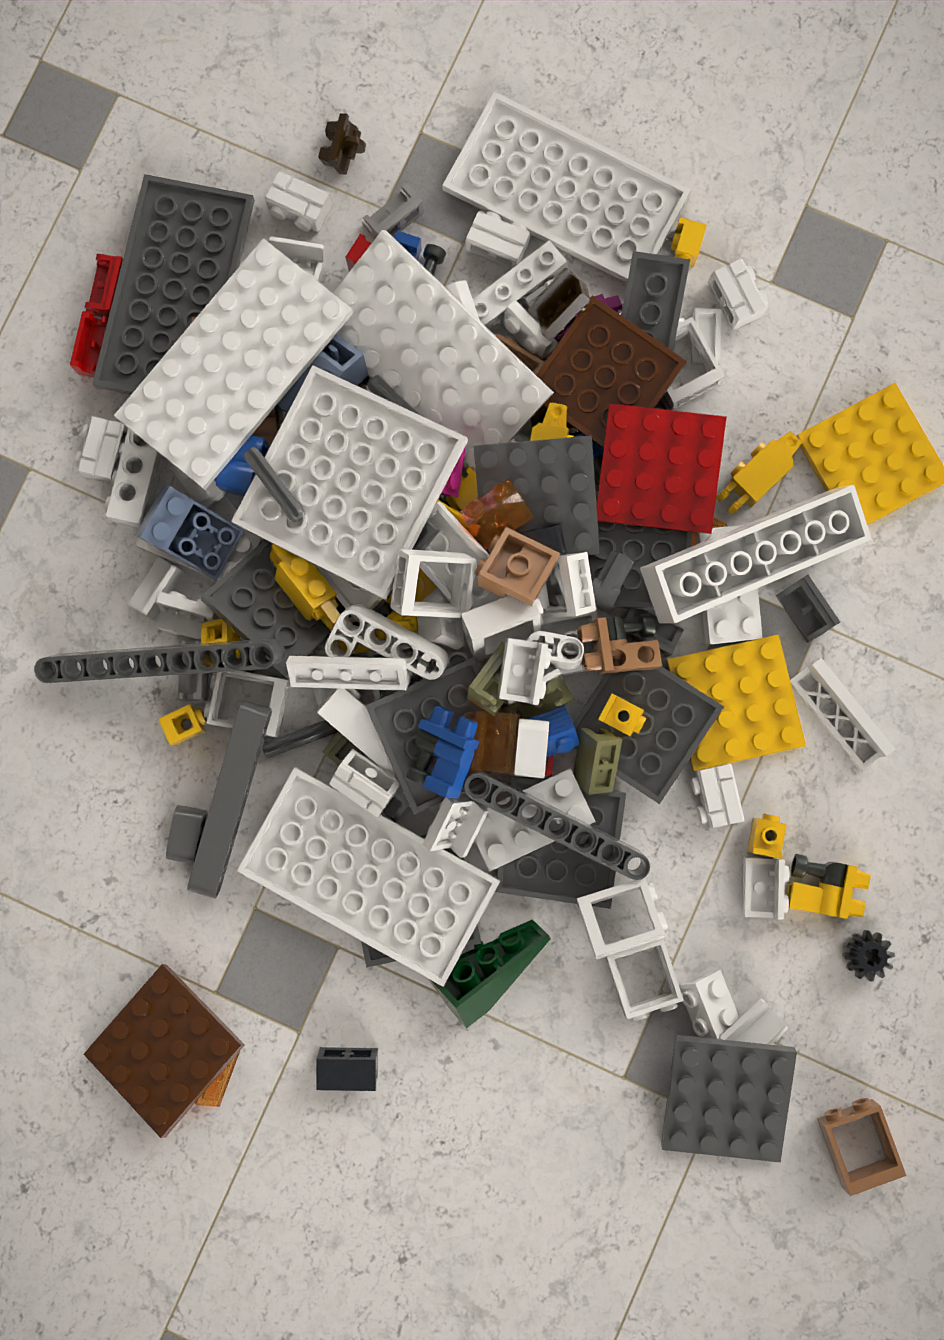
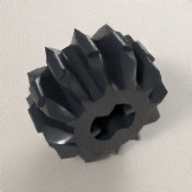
M863 930L862 937L857 933L852 934L854 944L850 942L844 943L845 947L850 949V952L843 953L842 957L846 960H851L847 963L846 968L849 971L855 970V977L862 979L865 976L868 981H874L875 974L880 978L885 977L884 967L890 970L893 968V965L888 963L887 960L894 958L895 953L887 951L891 946V942L888 940L882 941L883 935L876 932L872 935L871 931ZM866 951L873 955L871 960L864 956Z

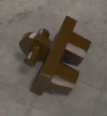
M340 113L338 121L327 122L325 133L326 137L332 141L331 146L320 147L318 155L319 160L324 165L334 167L339 174L347 175L350 160L355 159L356 153H364L366 149V143L360 139L361 131L349 121L347 113Z

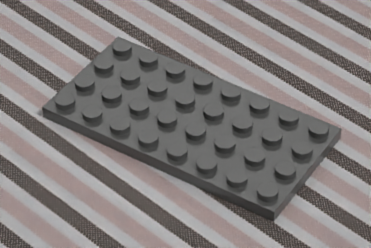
M144 174L92 383L95 388L131 395L190 326L192 317H197L239 268L255 202L253 195Z

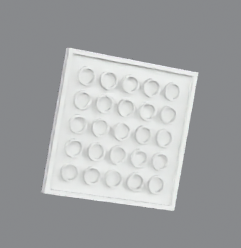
M312 365L265 456L267 462L305 511V515L299 521L292 522L258 476L255 475L231 522L386 600L394 584L398 549L412 550L468 439L457 432Z

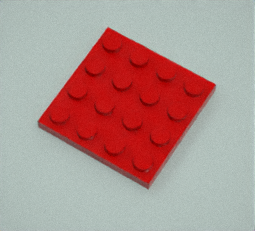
M609 404L597 499L598 521L712 534L727 416Z

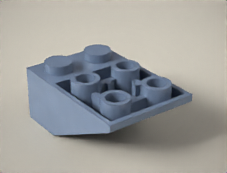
M335 334L276 406L285 413L289 412L312 365L356 386L359 385L368 376L364 354Z
M162 486L137 529L135 536L217 580L244 530L171 486Z

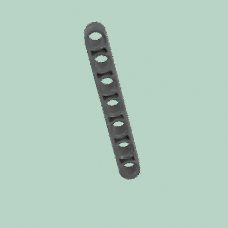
M245 700L239 706L189 878L188 891L214 899L217 898L220 892L270 722L271 708Z
M472 769L468 771L463 788L471 799L630 879L641 880L648 875L650 862L637 848L482 770ZM482 778L485 784L481 790L472 791L469 789V782L472 779ZM501 791H507L511 793L509 802L503 805L496 803L497 794ZM530 804L536 805L537 812L533 817L526 818L522 816L525 806ZM561 818L563 819L562 827L557 831L550 830L549 823L551 820ZM579 832H589V838L585 843L578 844L575 842L576 835ZM606 845H615L614 853L611 856H602V849ZM640 858L641 862L638 868L634 870L628 869V863L631 859Z

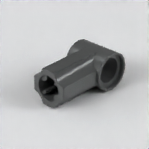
M612 551L598 578L595 577L592 582L596 607L609 614L621 593L620 588L634 564L631 559L619 552Z

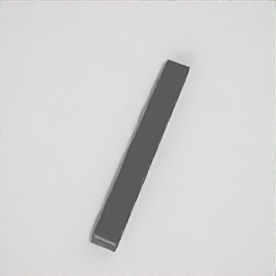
M269 638L59 653L39 659L35 663L34 672L38 680L43 683L257 670L269 668L283 661L285 648L279 640ZM265 647L270 650V660L264 656ZM237 649L240 650L243 655L242 662L239 661L236 656ZM210 651L215 656V663H212L209 658ZM182 654H185L188 659L187 665L182 660ZM156 656L159 657L161 661V666L157 665L155 660ZM129 658L133 660L134 668L131 667ZM103 660L107 663V670L103 665ZM78 662H79V664H80V666H81V671L78 669V666H77V663H78Z

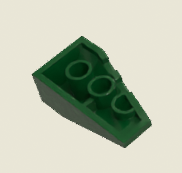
M532 919L500 933L498 939L483 944V941H481V944L474 945L475 949L461 954L444 986L430 979L428 980L451 1012L467 1029L491 1010L551 938Z

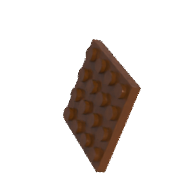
M592 295L587 308L576 317L536 376L554 392L543 406L548 409L549 403L566 405L567 423L585 436L592 435V441L604 448L609 404L655 408L687 361Z
M161 964L83 1055L160 1138H165L245 1044L167 964Z

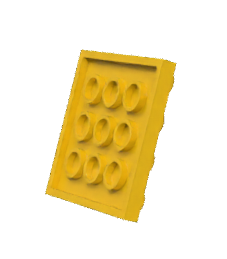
M896 382L796 435L801 440L802 444L800 447L825 491L849 485L855 486L867 525L944 485V465Z
M779 634L666 660L668 671L724 706L689 759L692 772L806 746Z

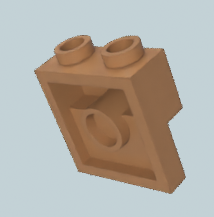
M506 527L501 536L496 535L493 538L488 550L491 552L488 559L482 558L475 571V575L478 576L477 585L502 598L508 594L533 606L557 563L560 553Z

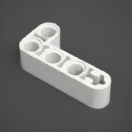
M353 604L341 613L325 645V652L328 657H350L357 649L359 643L387 658L405 659L407 669L429 680L440 677L449 663V655L442 647L361 604ZM349 614H354L359 618L360 626H355L349 621ZM375 629H382L387 635V640L379 639L375 635ZM336 640L344 641L347 645V651L340 650ZM401 643L411 645L413 654L403 652ZM421 651L424 652L421 659L418 660V655L421 653ZM432 658L437 661L435 667L430 665Z

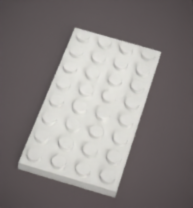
M493 92L442 185L443 191L485 212H494L501 217V220L509 224L518 222L524 225L527 231L530 232V235L544 242L550 240L556 248L625 283L628 281L633 251L658 254L691 189L496 92Z
M382 230L333 292L334 295L353 309L351 317L336 334L364 354L367 371L372 378L376 375L381 376L422 417L457 432L468 439L463 466L466 469L471 467L476 473L473 446L509 443L554 393L386 230Z
M263 238L114 416L206 490L351 317L353 309Z
M294 767L237 869V872L441 986H444L500 883V880L444 849L429 851L423 845L425 840L423 837L381 814L377 818L347 796L342 795L338 790Z

